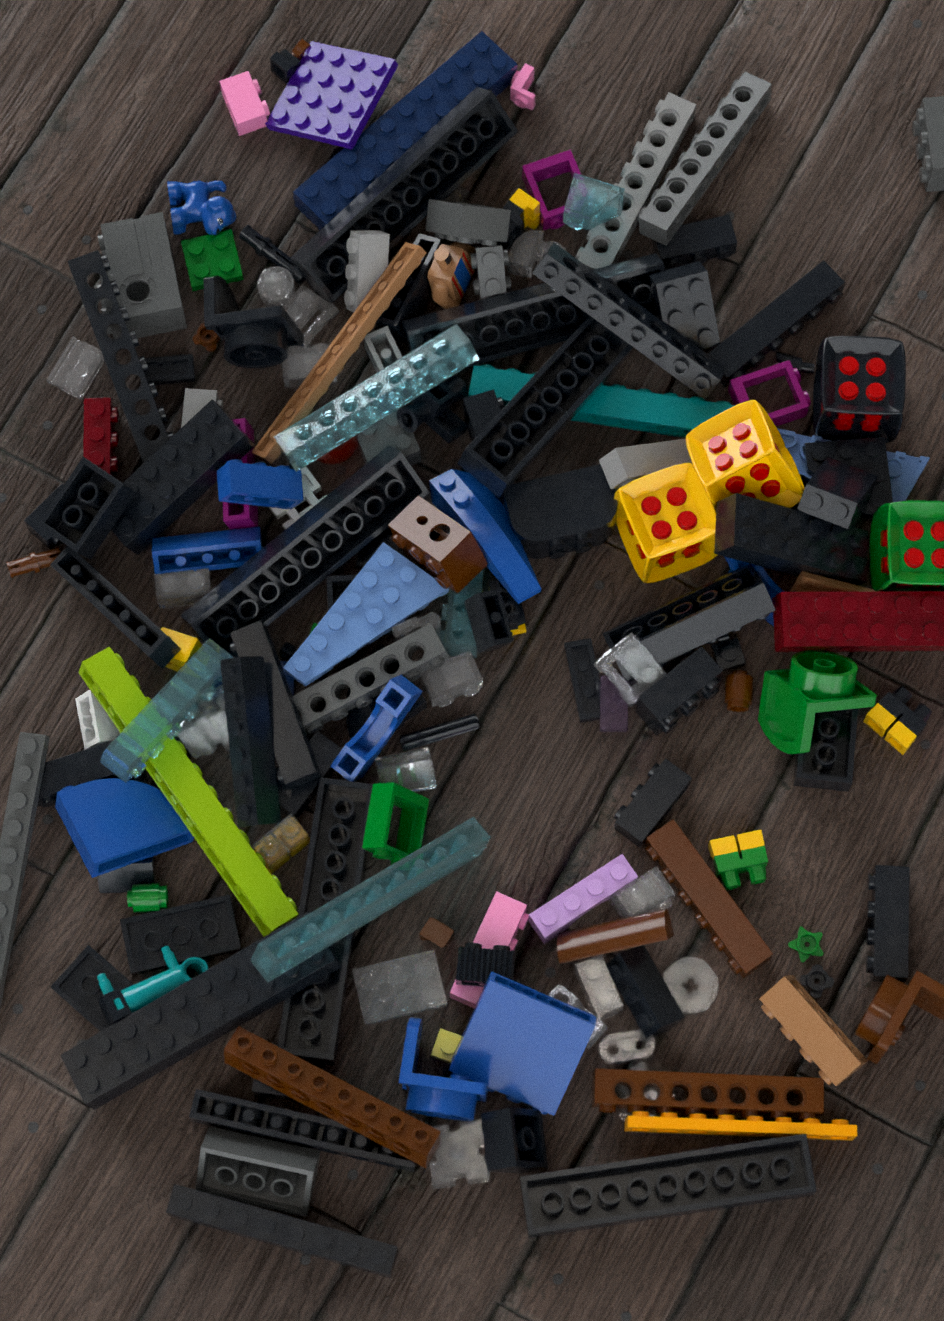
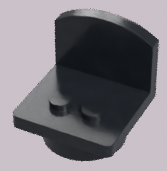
M211 276L204 278V326L207 330H214L223 341L224 359L228 363L243 368L272 367L281 364L288 358V348L304 345V334L282 306L239 311L235 296L228 283L222 277Z

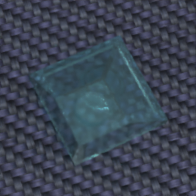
M574 173L564 208L563 223H566L573 229L580 230L582 228L590 230L621 216L625 189Z

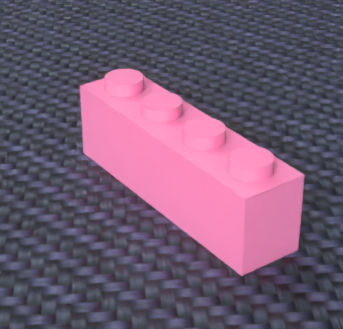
M496 891L473 943H479L482 945V948L493 949L494 945H505L510 947V951H514L518 940L515 939L518 929L524 930L529 919V914H526L527 905ZM455 980L450 991V998L475 1009L484 987L456 985Z

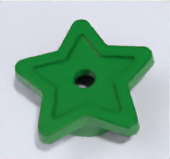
M800 926L798 938L789 942L788 946L798 951L801 962H805L811 955L821 957L824 953L819 946V942L823 934L821 932H808ZM808 942L810 946L806 947L804 943Z

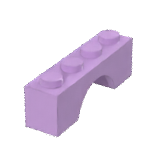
M621 854L529 914V923L543 944H546L558 936L559 933L566 931L577 919L607 900L615 899L636 885L638 876L624 855Z

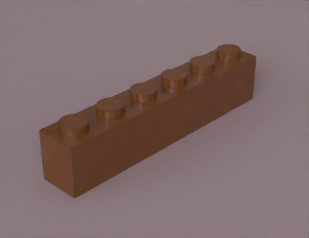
M674 819L646 837V847L644 848L646 854L651 861L655 862L657 860L663 868L661 874L669 884L674 883L679 890L677 895L686 907L691 906L696 913L694 919L702 929L707 928L713 936L710 938L712 944L719 952L724 951L729 958L727 963L736 975L740 973L745 978L771 960L773 956L771 950Z

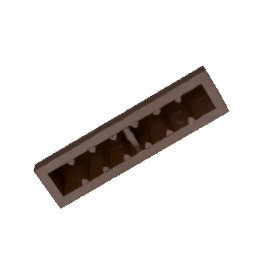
M668 908L559 933L557 936L559 963L670 939L674 936Z

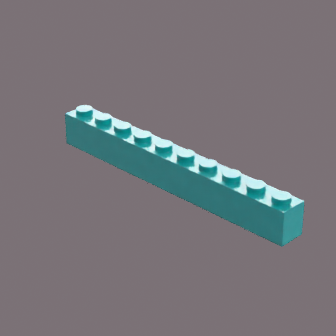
M487 364L474 365L468 395L473 396L494 389L496 397H501L504 406H506L537 372L527 374L513 368L501 370ZM617 384L611 386L602 385L571 420L686 438V435L695 427L735 405L727 401H705L701 397L683 398L675 393L657 394L643 388L631 390Z

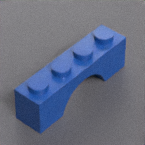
M402 675L390 679L376 699L375 708L368 720L357 734L344 745L331 764V767L348 781L355 782L363 778L423 691Z

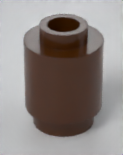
M734 670L726 676L725 703L727 704V710L733 712L748 711L749 705L752 704L753 677L748 675L747 671Z

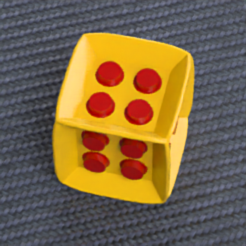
M756 400L737 404L701 423L686 435V446L692 464L715 508L717 501L735 493L787 508H792L800 502L805 488L797 466L790 452L785 447L775 424L762 405Z
M692 463L670 466L625 484L615 492L614 499L618 501L616 515L618 531L633 567L643 583H653L697 568L718 556L714 554L716 510Z

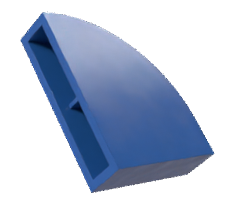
M109 778L93 780L76 786H67L57 792L55 808L92 878L194 842L193 835L162 791L151 785L129 779Z

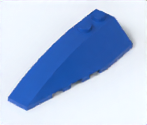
M450 469L429 480L433 504L472 533L488 562L487 568L514 600L519 604L540 593L541 587L520 540L511 529L505 507L498 498L469 472Z

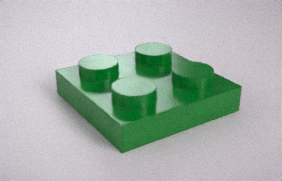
M232 229L221 231L215 236L208 234L181 240L192 291L204 289V278L220 276L227 283L243 280Z

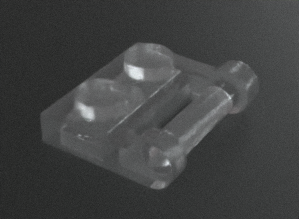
M303 284L283 306L300 330L318 309L322 311L304 333V345L299 347L304 351H307L311 346V341L325 324L339 313L335 305L325 301Z
M632 632L599 657L594 664L596 669L600 673L604 672L623 694L622 699L628 705L635 703L638 700V696L666 675L665 670ZM618 660L637 683L630 687L612 666L614 661Z

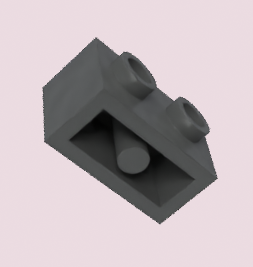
M497 244V246H474L475 253H470L472 269H477L478 278L473 280L474 295H479V299L482 300L511 292L510 276H505L504 266L509 265L508 251L503 250L501 244Z

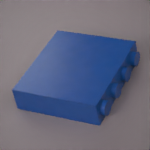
M491 971L453 1055L449 1071L453 1072L454 1075L466 1076L468 1080L485 1083L488 1087L487 1091L495 1092L496 1090L505 1094L506 1098L512 1102H523L532 1106L533 1110L540 1111L541 1114L546 1115L549 1113L555 1115L596 1026V1016Z

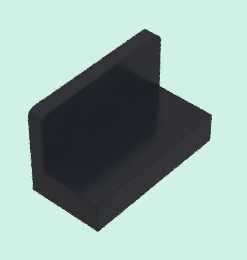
M155 856L97 876L99 892L124 893L127 890H132L133 884L155 883Z

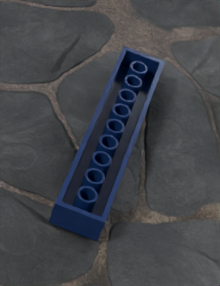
M481 31L362 132L353 149H342L294 190L295 206L321 230L476 87L490 90L497 97L511 84L513 75L517 71V63Z

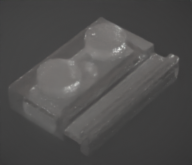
M73 336L47 378L48 384H53L58 389L81 400L105 361L101 350L84 341L81 342Z

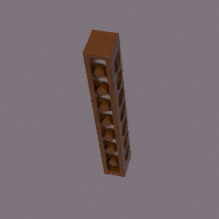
M239 1026L224 1048L226 1064L424 1168L428 1166L440 1145L441 1131Z
M595 1069L592 1077V1107H599V1112L614 1113L616 1108L627 1109V1113L631 1114L634 1111H645V1109L656 1110L658 1115L673 1111H685L686 1116L696 1113L702 1114V1112H713L714 1117L730 1115V1113H742V1118L769 1114L770 1119L774 1120L776 1117L793 1115L799 1116V1120L803 1121L806 1118L819 1117L824 1113V1080L822 1078ZM618 1085L627 1087L629 1097L626 1099L619 1098L615 1094V1087ZM647 1086L655 1088L658 1098L655 1100L647 1099L643 1092L644 1088ZM677 1087L682 1088L686 1093V1100L677 1101L674 1099L672 1090ZM702 1089H710L714 1093L715 1099L713 1102H706L702 1099ZM731 1090H737L742 1094V1103L737 1104L731 1101L729 1097ZM765 1091L769 1093L771 1104H762L758 1099V1092ZM793 1092L798 1095L800 1100L798 1106H792L788 1103L786 1099L787 1093Z

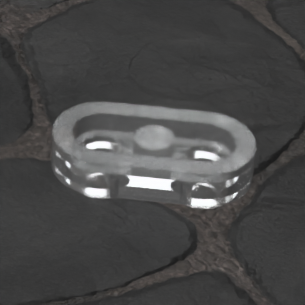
M641 1029L610 1034L601 1040L599 1055L603 1061L609 1064L646 1059L652 1055L655 1049L654 1037L646 1039ZM643 1041L646 1044V1048L639 1050L636 1048L635 1043ZM614 1045L618 1048V1053L611 1055L608 1053L607 1048Z

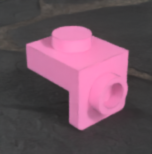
M526 63L521 71L517 70L511 80L512 86L510 87V100L520 108L533 110L535 107V94L529 92L528 89L534 81V67Z

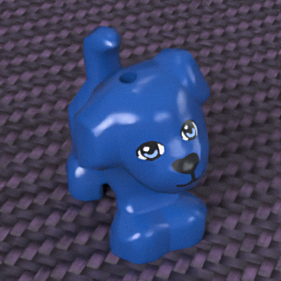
M200 180L190 183L167 182L170 207L178 206L182 200L185 201L184 206L170 208L174 235L183 234L186 231V225L189 223L203 222L206 233L215 236L223 228L235 222L237 216L232 203L227 198L214 196L209 199L210 193L214 191L223 193L226 191V184L223 181L214 180L208 183Z

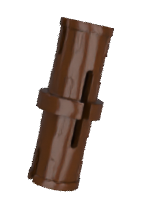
M59 547L37 554L31 552L29 553L30 556L7 561L11 578L32 571L38 573L40 569L51 566L50 564L60 555Z

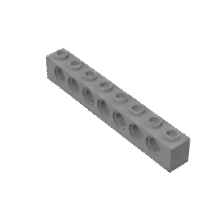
M668 92L664 101L660 99L654 112L656 114L654 120H649L644 129L643 135L645 137L643 141L636 143L632 152L634 157L631 163L626 162L622 169V180L619 184L615 183L609 195L611 198L609 204L602 206L598 215L600 220L597 226L592 225L586 240H589L585 248L580 247L575 257L591 270L618 262L639 222L637 218L640 210L649 204L654 191L657 189L695 118L697 104ZM665 122H670V123H672V124H674V125H673V126H666V125H664L663 123H665ZM653 143H660V144H662L663 146H661V147H655V146H653L652 144H653ZM642 164H649V165H651L652 167H650V168H643V167L640 166V165H642ZM630 185H638V186H640V188H639V189H632V188H630L629 186H630ZM619 206H627L629 209H628V210H620V209H618L617 207H619ZM615 227L618 230L615 232H610L606 228ZM603 248L606 252L598 253L595 249Z

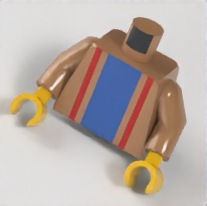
M453 242L450 245L442 244L434 252V260L427 277L432 290V298L443 309L460 305L475 269H472L470 253H475V248L470 244Z

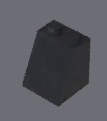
M827 457L806 484L797 510L846 529L860 527L879 476Z

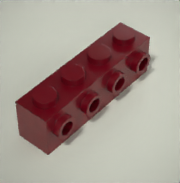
M111 397L84 398L83 457L114 476V473L118 472V458L114 456V448H118L117 431L114 432L115 423H118L119 418L118 407L113 406Z

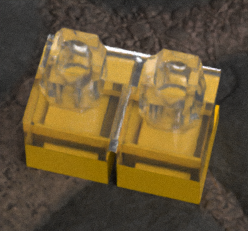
M290 814L255 842L252 847L255 853L261 854L266 864L265 867L272 874L290 859L289 854L293 857L310 843V837Z

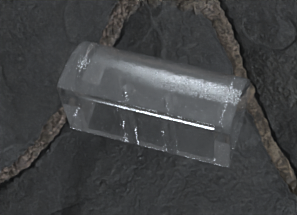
M429 747L377 757L375 759L379 783L395 782L414 792L437 788Z

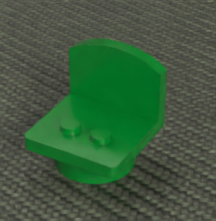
M801 651L792 656L790 669L765 671L758 722L769 741L782 752L788 754L810 752L815 713L874 707L877 695L856 680L858 665L850 658L828 651Z

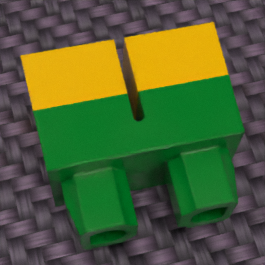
M762 830L737 834L736 839L733 835L709 841L708 850L713 859L716 877L721 878L725 890L739 888L741 883L738 874L748 872L751 885L766 881L768 859Z

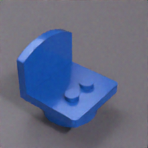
M410 1017L407 1025L399 1077L402 1090L408 1091L406 1111L437 1118L474 1121L477 1101H487V1084L469 1081L468 1077L461 1075H451V1078L416 1073L422 1038V1019Z

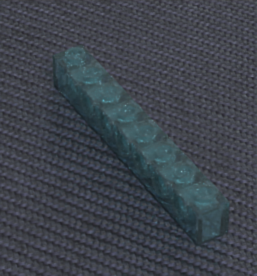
M456 324L280 432L274 438L283 455L297 472L474 363L479 358L469 338Z

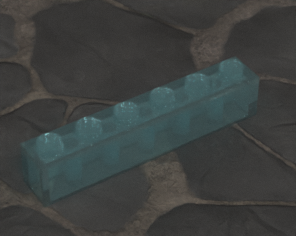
M209 638L104 750L100 762L125 783L132 776L135 778L139 777L147 766L145 762L150 757L155 759L164 748V741L167 738L171 740L175 738L182 729L180 724L185 719L190 721L198 712L199 703L202 700L207 702L217 690L215 686L220 681L222 682L220 660L234 657Z

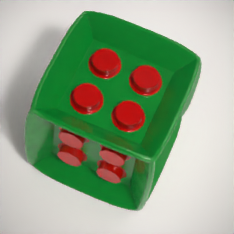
M898 501L883 504L874 512L870 530V572L872 588L875 592L944 591V501Z

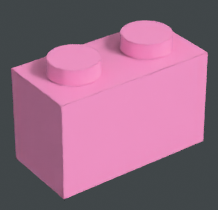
M249 71L219 81L223 98L239 136L267 127L265 123L267 122L266 116L270 115L269 108L265 100H260L258 94H261L260 86L257 79L252 80Z

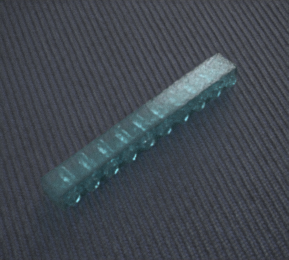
M474 817L470 818L260 942L250 961L269 983L480 856L491 838L490 835Z

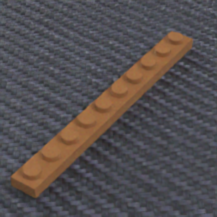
M408 242L404 243L251 453L254 456L272 464L281 455L283 448L295 436L304 419L312 413L315 404L328 391L329 385L334 378L341 373L345 363L358 350L364 337L374 328L375 322L388 309L394 296L404 287L408 277L420 265L422 258L427 253L421 246Z

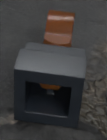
M301 39L291 53L284 48L280 53L276 52L270 57L271 72L288 84L296 69L301 66L300 60L304 56L305 51L310 47V44Z

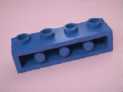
M260 527L152 538L155 576L240 567L263 548Z

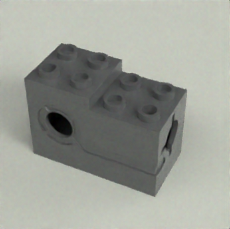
M163 212L145 215L134 220L130 218L100 224L102 234L98 235L102 255L106 254L111 270L107 271L110 281L116 280L121 294L116 296L120 306L125 305L130 320L126 321L129 332L134 330L137 338L186 329L187 323ZM101 275V284H96L97 288H99L103 283V278ZM102 299L101 311L102 314H107L112 310V302L109 299ZM112 324L108 327L107 334H113L114 339H117L122 334V328L118 324Z

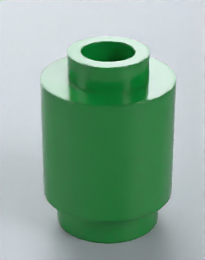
M160 883L133 884L132 890H127L128 907H133L134 912H154L161 910V908H168L167 886H160Z

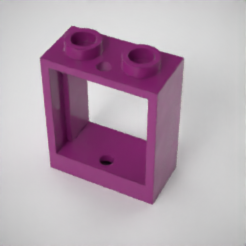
M571 150L522 166V179L528 194L540 202V223L543 230L550 228L558 229L567 222L573 220L581 221L592 214L593 202ZM570 172L581 200L547 211L536 183Z
M790 360L731 379L729 382L728 392L733 404L737 405L749 401L745 388L785 375L796 404L768 413L776 427L806 417L811 401L807 391H802L799 384L801 382L799 371L796 367H792Z

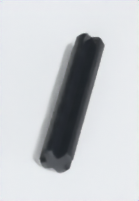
M476 714L464 716L401 735L400 743L404 751L477 730L480 728L479 720Z

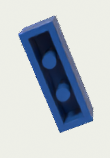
M234 459L227 461L225 465L217 470L220 502L291 510L304 501L301 470L291 469L290 466L272 467L262 462L247 464L241 460Z

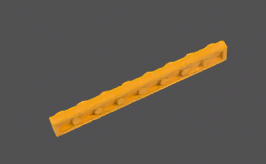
M634 1111L632 1116L626 1117L624 1131L777 1138L806 1134L807 1139L851 1141L857 1137V1125H849V1120L843 1119L831 1120V1124H822L820 1119L806 1118L803 1119V1123L792 1122V1118L776 1117L774 1122L763 1121L762 1116H747L746 1120H735L734 1115H718V1119H706V1114L696 1113L689 1114V1118H678V1113L664 1112L661 1113V1117L649 1116V1112Z

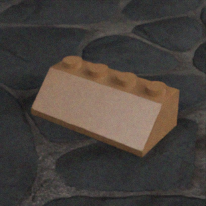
M793 975L784 976L760 998L763 1003L761 1008L765 1014L771 1019L776 1018L782 1024L781 1032L790 1041L796 1040L802 1047L799 1049L801 1055L809 1063L814 1061L821 1069L818 1073L827 1084L840 1085L868 1062L866 1057Z

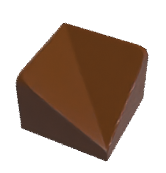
M430 917L419 936L420 940H429L439 947L445 948L454 939V930L437 919Z

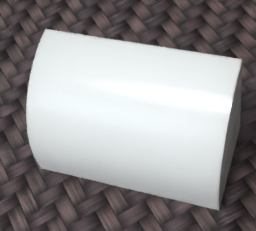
M91 690L75 698L85 750L123 738Z

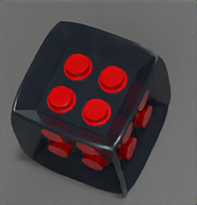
M833 336L822 340L816 358L813 390V428L815 436H820L822 439L830 441L885 437V443L893 442L897 438L903 421L902 412L906 391V356L902 341L871 336Z

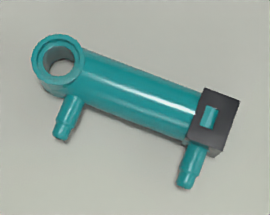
M167 945L162 947L161 951L169 970L120 990L118 988L114 990L104 973L99 974L97 979L104 995L101 996L98 1004L109 1027L191 980L186 970L194 969L199 974L209 969L207 963L199 957H190L179 965L174 953Z

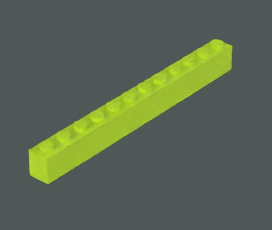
M109 646L82 661L79 675L263 937L296 919L298 909L295 902L290 897L287 898L283 893L278 878L269 873L261 854L255 853L250 846L247 834L243 830L238 829L233 822L234 818L230 810L226 807L223 808L218 801L215 789L211 785L206 784L202 778L199 766L196 763H192L187 757L184 745L180 741L175 740L167 721L161 719L156 713L153 701L149 697H145L141 692L138 680L135 676L129 675L121 656L118 653H114Z

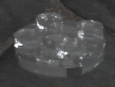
M696 957L679 959L669 966L663 976L679 1008L686 1015H694L706 1011L715 1001L719 989L718 978L713 969L704 960ZM688 979H693V983L698 985V990L687 993L686 988L682 987V983H687Z

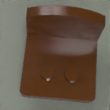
M919 971L915 972L908 985L887 974L854 1033L856 1036L873 1044L866 1059L877 1064L889 1046L895 1045L906 1027L902 1022L912 1003L944 1021V985Z

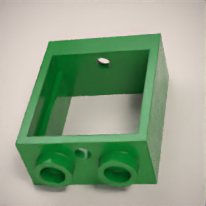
M395 782L373 784L362 848L372 852V856L375 858L390 860V864L393 866L407 867V863H419L429 799ZM393 805L402 808L396 848L387 845Z

